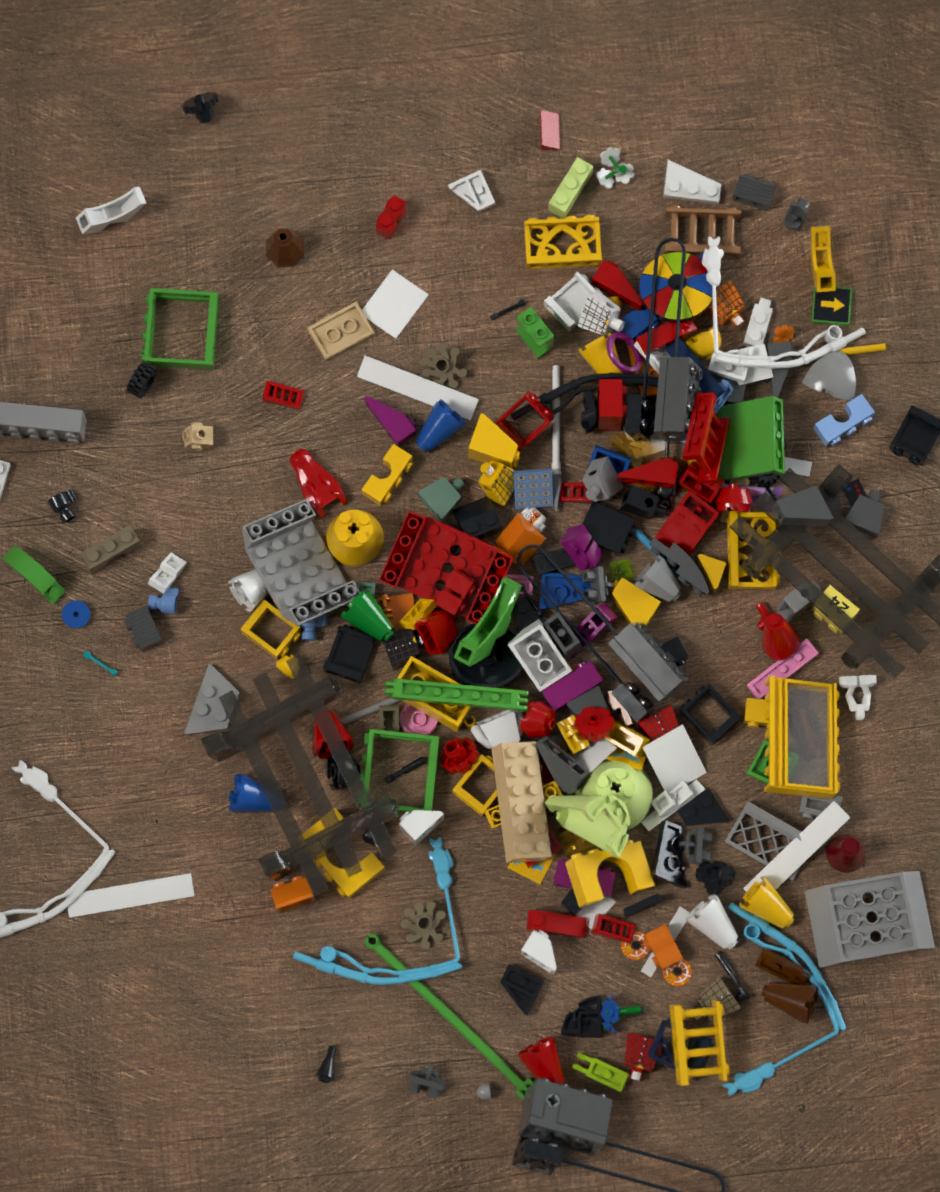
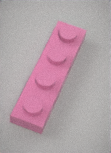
M805 639L800 643L799 650L794 652L789 659L778 660L746 686L756 699H762L769 692V686H764V682L769 676L787 679L819 653L810 641Z

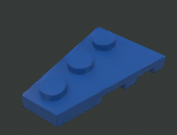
M542 574L541 590L556 607L584 600L562 574ZM566 574L583 594L584 590L591 589L590 583L582 581V575ZM540 594L539 609L553 608Z

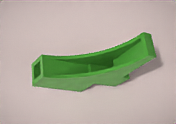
M508 577L502 578L499 588L486 612L473 630L460 641L454 655L455 659L468 666H472L490 655L495 640L507 631L512 618L510 616L522 587L521 584Z

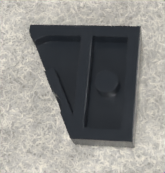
M709 789L677 810L686 827L701 824L727 823L729 821Z

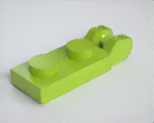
M578 1052L577 1057L580 1060L591 1064L588 1070L578 1064H573L571 1068L586 1074L585 1076L620 1093L622 1092L629 1076L628 1073Z

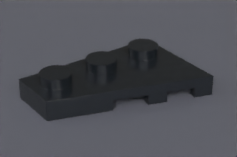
M664 820L661 821L651 876L682 889L687 888L686 880H684L683 870H685V863H682L681 853L683 847L679 846V843L683 842L682 827Z

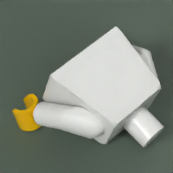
M505 710L478 722L474 716H471L473 719L472 724H467L466 720H464L466 727L471 729L477 742L487 749H491L500 743L520 742V736L523 734L520 729L521 718H524L522 711Z

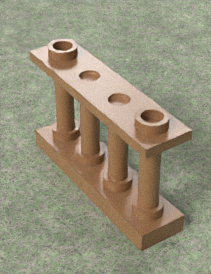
M676 205L670 206V208L666 207L665 217H671V238L678 239L679 218H690L689 243L684 244L686 253L698 257L702 253L704 254L705 249L708 250L710 248L708 243L706 245H699L697 243V218L709 219L708 237L716 239V219H727V244L725 246L718 245L717 247L724 252L721 259H739L740 246L734 244L735 220H740L741 210L736 208H726V210L681 208ZM671 241L665 244L664 254L682 252V247L679 243Z

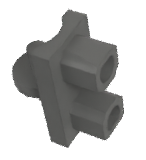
M799 198L797 202L792 201L783 221V224L788 229L798 232L801 230L809 212L807 208L809 202L803 198Z
M597 567L582 573V581L590 583L591 589L584 590L585 597L593 605L605 602L606 596H609L608 589L614 588V585L608 582L607 576H604L603 567Z
M704 828L691 829L690 835H686L685 842L679 843L680 847L685 848L684 854L689 855L688 864L694 865L710 861V851H704L702 847L703 844H710L712 834L704 831Z
M430 1063L428 1068L420 1067L419 1072L411 1071L408 1079L410 1081L409 1091L420 1093L422 1085L428 1086L427 1096L437 1099L440 1091L444 1088L446 1080L438 1078L439 1072L432 1070L434 1064Z

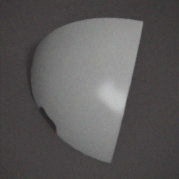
M842 351L832 352L823 356L812 365L802 383L818 392H826L835 398L851 401L854 398L856 388L854 367L845 353Z

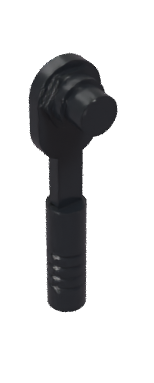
M719 951L714 956L727 975H731L739 988V992L735 996L738 1002L745 999L749 1000L750 995L733 973L734 969L723 953Z

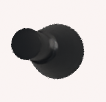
M329 1046L326 1058L315 1075L319 1078L320 1082L330 1083V1081L335 1080L334 1056L336 1047Z

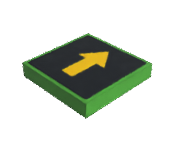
M814 285L811 323L849 326L852 288L836 287V291L817 292Z

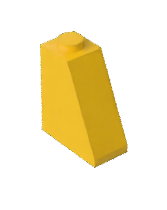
M623 577L619 582L616 580L613 584L614 588L610 589L613 591L611 598L629 624L639 622L647 626L658 610L661 601L640 590Z

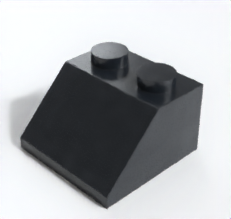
M487 496L453 510L462 531L482 540L503 531V525L498 513Z

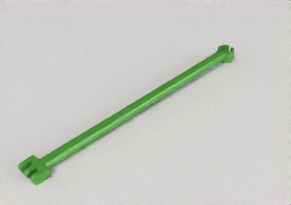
M376 934L368 935L370 938L376 939L374 945L369 944V939L365 938L366 947L376 951L395 971L408 970L380 943V938ZM420 980L408 982L518 1088L515 1093L524 1101L525 1095L522 1092H526L527 1087L531 1086L533 1082L529 1078L524 1081Z

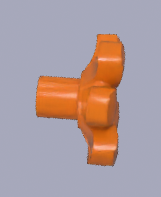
M782 325L781 328L779 326L774 329L776 337L773 338V342L790 341L789 339H792L794 336V328L787 325Z

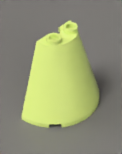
M551 795L545 804L551 812L557 810L556 820L561 827L619 858L626 846L629 837L626 834L627 826L630 825L629 812L623 801L612 795Z

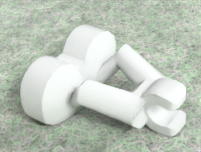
M876 675L839 677V687L848 689L845 698L850 711L855 712L856 720H863L865 718L864 711H868L870 708L871 692L868 687L877 684ZM856 687H861L864 694L861 704H856L852 696Z

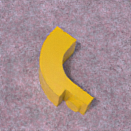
M830 226L810 227V255L815 289L817 292L836 291V276L831 258Z

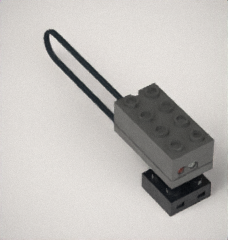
M676 238L663 240L657 246L655 252L643 394H628L625 432L635 441H651V435L654 432L664 441H686L696 394L701 393L699 380H702V369L690 357H677L686 249L684 244ZM673 241L679 243L682 247L673 357L669 358L660 357L655 409L654 404L647 400L646 394L658 258L661 247L667 242ZM653 417H655V424H654V426H653V424H652Z
M527 545L521 549L517 557L519 569L555 611L560 613L569 627L618 681L620 685L611 694L636 722L648 718L655 711L653 702L648 697L644 698L641 695V689L636 683H623L527 574L520 561L521 555L528 548L539 549L616 636L608 644L659 702L668 700L689 681L686 677L688 673L681 666L678 667L674 663L675 658L668 651L664 652L661 648V642L656 637L652 638L648 632L650 630L644 623H630L618 634L543 548L537 545Z

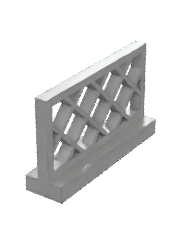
M748 801L725 842L767 866L769 862L766 860L765 853L776 851L778 855V850L786 847L777 848L774 836L783 834L787 837L788 844H790L789 838L791 840L795 838L801 840L799 835L801 831ZM745 813L753 817L754 826L743 828L741 820ZM755 819H757L758 821H760V822H762V823H761V824H757ZM739 823H740L741 829L736 830L737 827H738V825H739ZM758 826H769L772 835L760 838ZM755 827L758 839L747 841L744 830ZM772 829L776 830L779 833L774 834ZM742 831L744 843L736 844L730 840L734 833ZM772 837L775 849L764 851L761 840ZM759 841L762 852L753 854L749 850L748 843ZM746 844L747 850L741 847V845ZM763 854L764 859L758 857L757 855ZM800 867L788 877L790 880L793 881Z

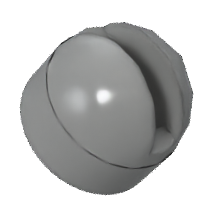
M490 1083L482 1084L478 1087L477 1095L483 1100L491 1099Z

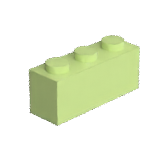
M578 157L576 158L548 205L549 211L565 219L593 174V166Z

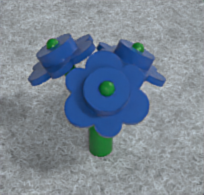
M611 994L609 999L605 998V1001L602 1002L603 1010L601 1011V1016L604 1020L602 1025L604 1030L612 1031L616 1034L612 1025L626 1015L640 1014L641 1007H619L615 1001H611L613 994Z

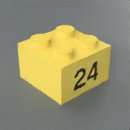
M831 585L816 600L812 608L813 615L820 621L824 620L829 624L828 627L833 632H839L840 634L856 618L860 610Z

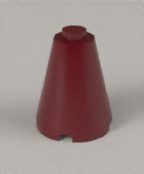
M840 834L829 842L826 858L829 865L835 870L850 873L862 865L865 858V849L857 837L850 834Z

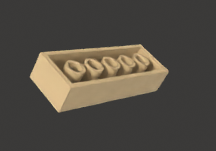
M536 742L500 743L491 749L506 863L543 861L552 856Z

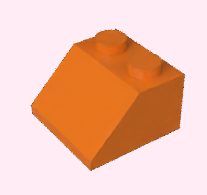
M303 875L292 878V882L287 884L284 882L274 884V888L270 889L278 914L315 902L308 878H303Z

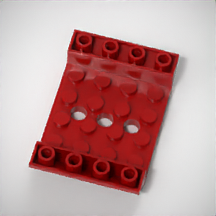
M408 510L379 577V581L394 588L400 587L424 599H433L436 602L442 591L436 587V582L440 579L444 580L445 583L448 581L451 573L446 572L443 566L446 562H450L454 566L453 570L457 569L476 580L474 586H476L475 591L471 597L467 596L464 601L467 604L462 613L458 612V614L466 617L467 621L477 625L492 602L502 578L506 577L514 557L492 544L430 516ZM453 545L461 547L460 555H454L451 552Z

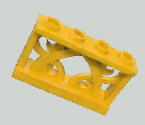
M586 215L584 218L567 216L565 219L548 217L546 220L529 218L528 221H524L526 269L601 265L599 217L594 215ZM583 227H591L594 233L592 237L584 240L583 238L587 236L588 231L584 233L581 229ZM541 229L543 231L541 235L536 234L542 240L541 242L535 241L531 237L533 230ZM560 232L568 234L576 241V243H573L568 248L566 255H561L556 246L549 244ZM595 240L596 253H591L587 244ZM530 243L539 246L536 256H531ZM580 246L581 248L576 249L579 251V254H573L572 250ZM546 248H550V249L554 250L555 254H554V255H548L547 253H548L550 250H548V249H546Z
M729 511L727 514L728 590H775L777 585L780 584V574L777 573L780 559L779 555H776V548L779 547V536H776L779 521L774 518L772 512ZM738 519H751L752 522L750 526L739 523ZM759 520H764L768 524V530L762 531V525L755 530L753 529L754 524ZM745 534H748L747 539L744 542L739 540V535H743L745 537ZM751 537L765 551L763 556L753 565L748 556L738 552L739 548H743L749 543ZM768 558H769V565L765 564V562L768 560ZM743 559L747 562V569L746 564L744 566L739 565L740 560ZM766 570L769 573V579L766 582L759 581L754 572L757 571L759 576L764 577L762 571ZM751 575L753 582H739V578Z

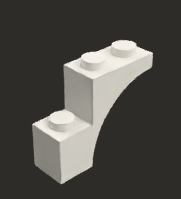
M134 187L123 196L109 203L84 209L76 217L82 234L100 233L110 223L127 222L146 204L140 187Z

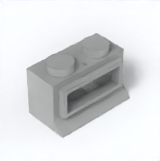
M835 795L832 799L802 796L798 814H801L802 818L813 820L833 801L841 807L843 797Z

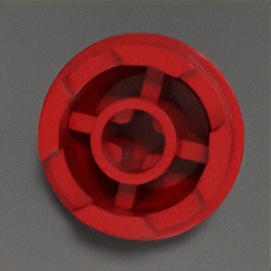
M729 484V488H720L715 503H717V511H751L753 501L749 488H740V484Z
M530 701L526 705L528 711L525 719L521 718V731L525 732L529 738L549 736L555 726V711L542 701Z

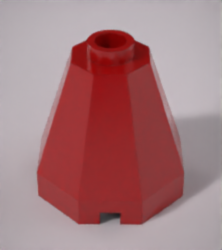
M328 709L320 711L316 715L314 723L313 755H318L320 759H328V757H332L330 752H342L344 750L347 753L350 752L354 746L353 737L336 713Z

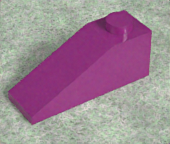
M368 396L364 398L366 406L396 446H401L416 435L415 428L417 426L411 418L408 419L404 414Z
M606 603L596 607L610 625L618 618ZM592 611L576 627V630L590 644L608 627ZM573 631V633L575 634V636H576V637L578 638V640L580 641V643H581L583 649H585L587 646L583 643V641H582V640L576 635V633ZM581 651L573 655L572 659L576 657Z

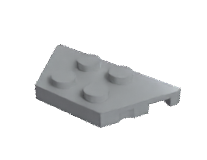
M211 664L207 667L184 733L185 735L227 730L240 693Z

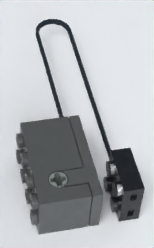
M546 1078L536 1079L526 1090L518 1135L526 1137V1139L515 1149L512 1165L551 1175L555 1168H558L563 1162L664 1191L683 1192L563 1158V1148L593 1156L602 1146L608 1145L712 1174L719 1179L722 1185L721 1192H725L724 1179L713 1170L605 1141L612 1099L606 1098L605 1095L591 1094L585 1089H573L563 1083L555 1084Z

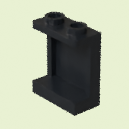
M911 405L889 449L896 456H904L908 458L910 463L923 466L940 434V419Z
M595 501L592 502L582 523L592 536L591 540H595L598 546L615 553L617 557H619L620 553L624 554L628 546L626 540L628 536L632 537L636 526H634L635 519Z
M346 624L344 626L339 625L328 660L325 661L323 670L326 673L360 684L376 640L364 631L362 633L354 631L355 628Z

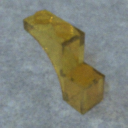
M616 433V435L611 434L609 446L617 449L624 456L631 458V468L642 465L648 447L644 442L631 441L625 435ZM633 484V486L652 493L654 486Z

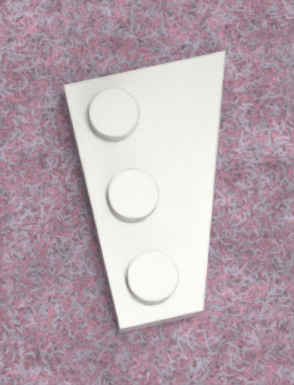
M668 160L663 197L719 204L720 183Z

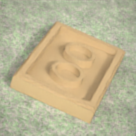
M357 301L307 328L325 361L375 335Z

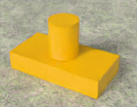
M420 598L398 622L400 627L415 630L416 626L414 623L430 614L437 607L435 600Z

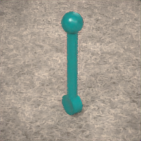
M89 651L83 653L85 659H91L108 670L112 676L118 674L116 669H111L93 657Z

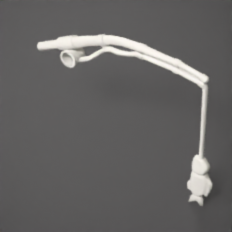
M708 237L710 248L704 250L702 264L708 271L706 280L712 285L714 351L717 355L714 360L716 362L736 365L738 367L792 368L803 364L806 365L829 353L836 352L847 346V343L866 334L864 328H860L843 337L841 328L832 325L824 332L816 335L799 352L790 351L778 356H746L719 351L716 286H719L721 281V258L724 252L717 247L720 243V237L716 239ZM824 337L828 344L805 354L818 339ZM787 356H801L791 361L774 362Z
M21 760L19 761V766L12 767L13 771L22 773L21 783L29 784L34 790L40 792L44 799L50 802L56 801L104 849L93 865L65 893L50 899L41 908L12 909L0 912V938L13 935L14 932L36 924L44 923L46 920L61 913L78 899L82 892L99 877L115 854L114 850H109L106 842L57 798V789L48 783V775L32 766V769L27 768V765ZM69 895V897L65 899L57 907L53 908L48 912L42 913L52 903L59 899L65 898ZM37 913V915L25 920L7 924V915Z

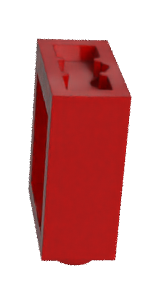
M528 390L498 417L494 424L518 445V451L520 452L552 423L554 417L552 411L540 403L538 396L530 393ZM527 400L545 420L524 439L506 418Z

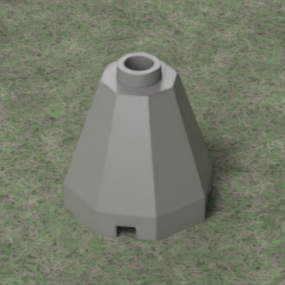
M657 555L653 558L655 562L653 564L649 562L633 584L653 597L666 602L675 601L681 595V586L665 559Z

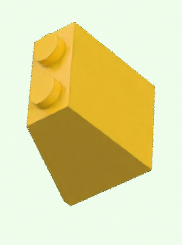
M481 413L468 447V458L482 463H490V461L494 460L511 469L513 467L517 468L520 459L518 445L485 414Z

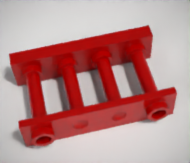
M714 392L696 394L683 451L685 461L696 460L700 466L699 483L717 482L730 423L729 417L718 418L714 412L717 398Z

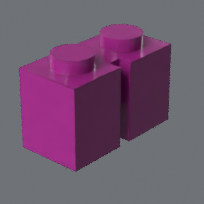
M583 524L568 528L560 542L580 571L596 567L603 554L595 540H591L592 536Z

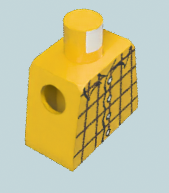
M494 460L490 461V463L485 462L480 467V471L483 474L478 483L490 501L504 506L514 491L513 471L515 470Z

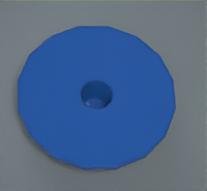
M71 601L63 608L62 619L70 628H81L90 619V609L82 601Z

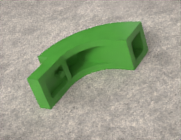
M16 545L2 558L11 569L27 580L51 604H54L66 591L40 564Z

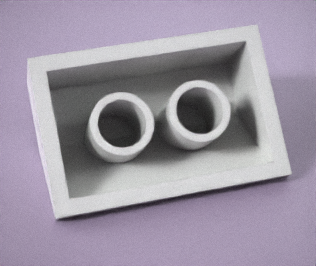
M539 619L524 628L508 643V646L539 692L572 671L570 664Z

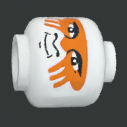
M527 507L522 511L521 515L542 533L546 528L544 525L546 517L534 507L530 509Z

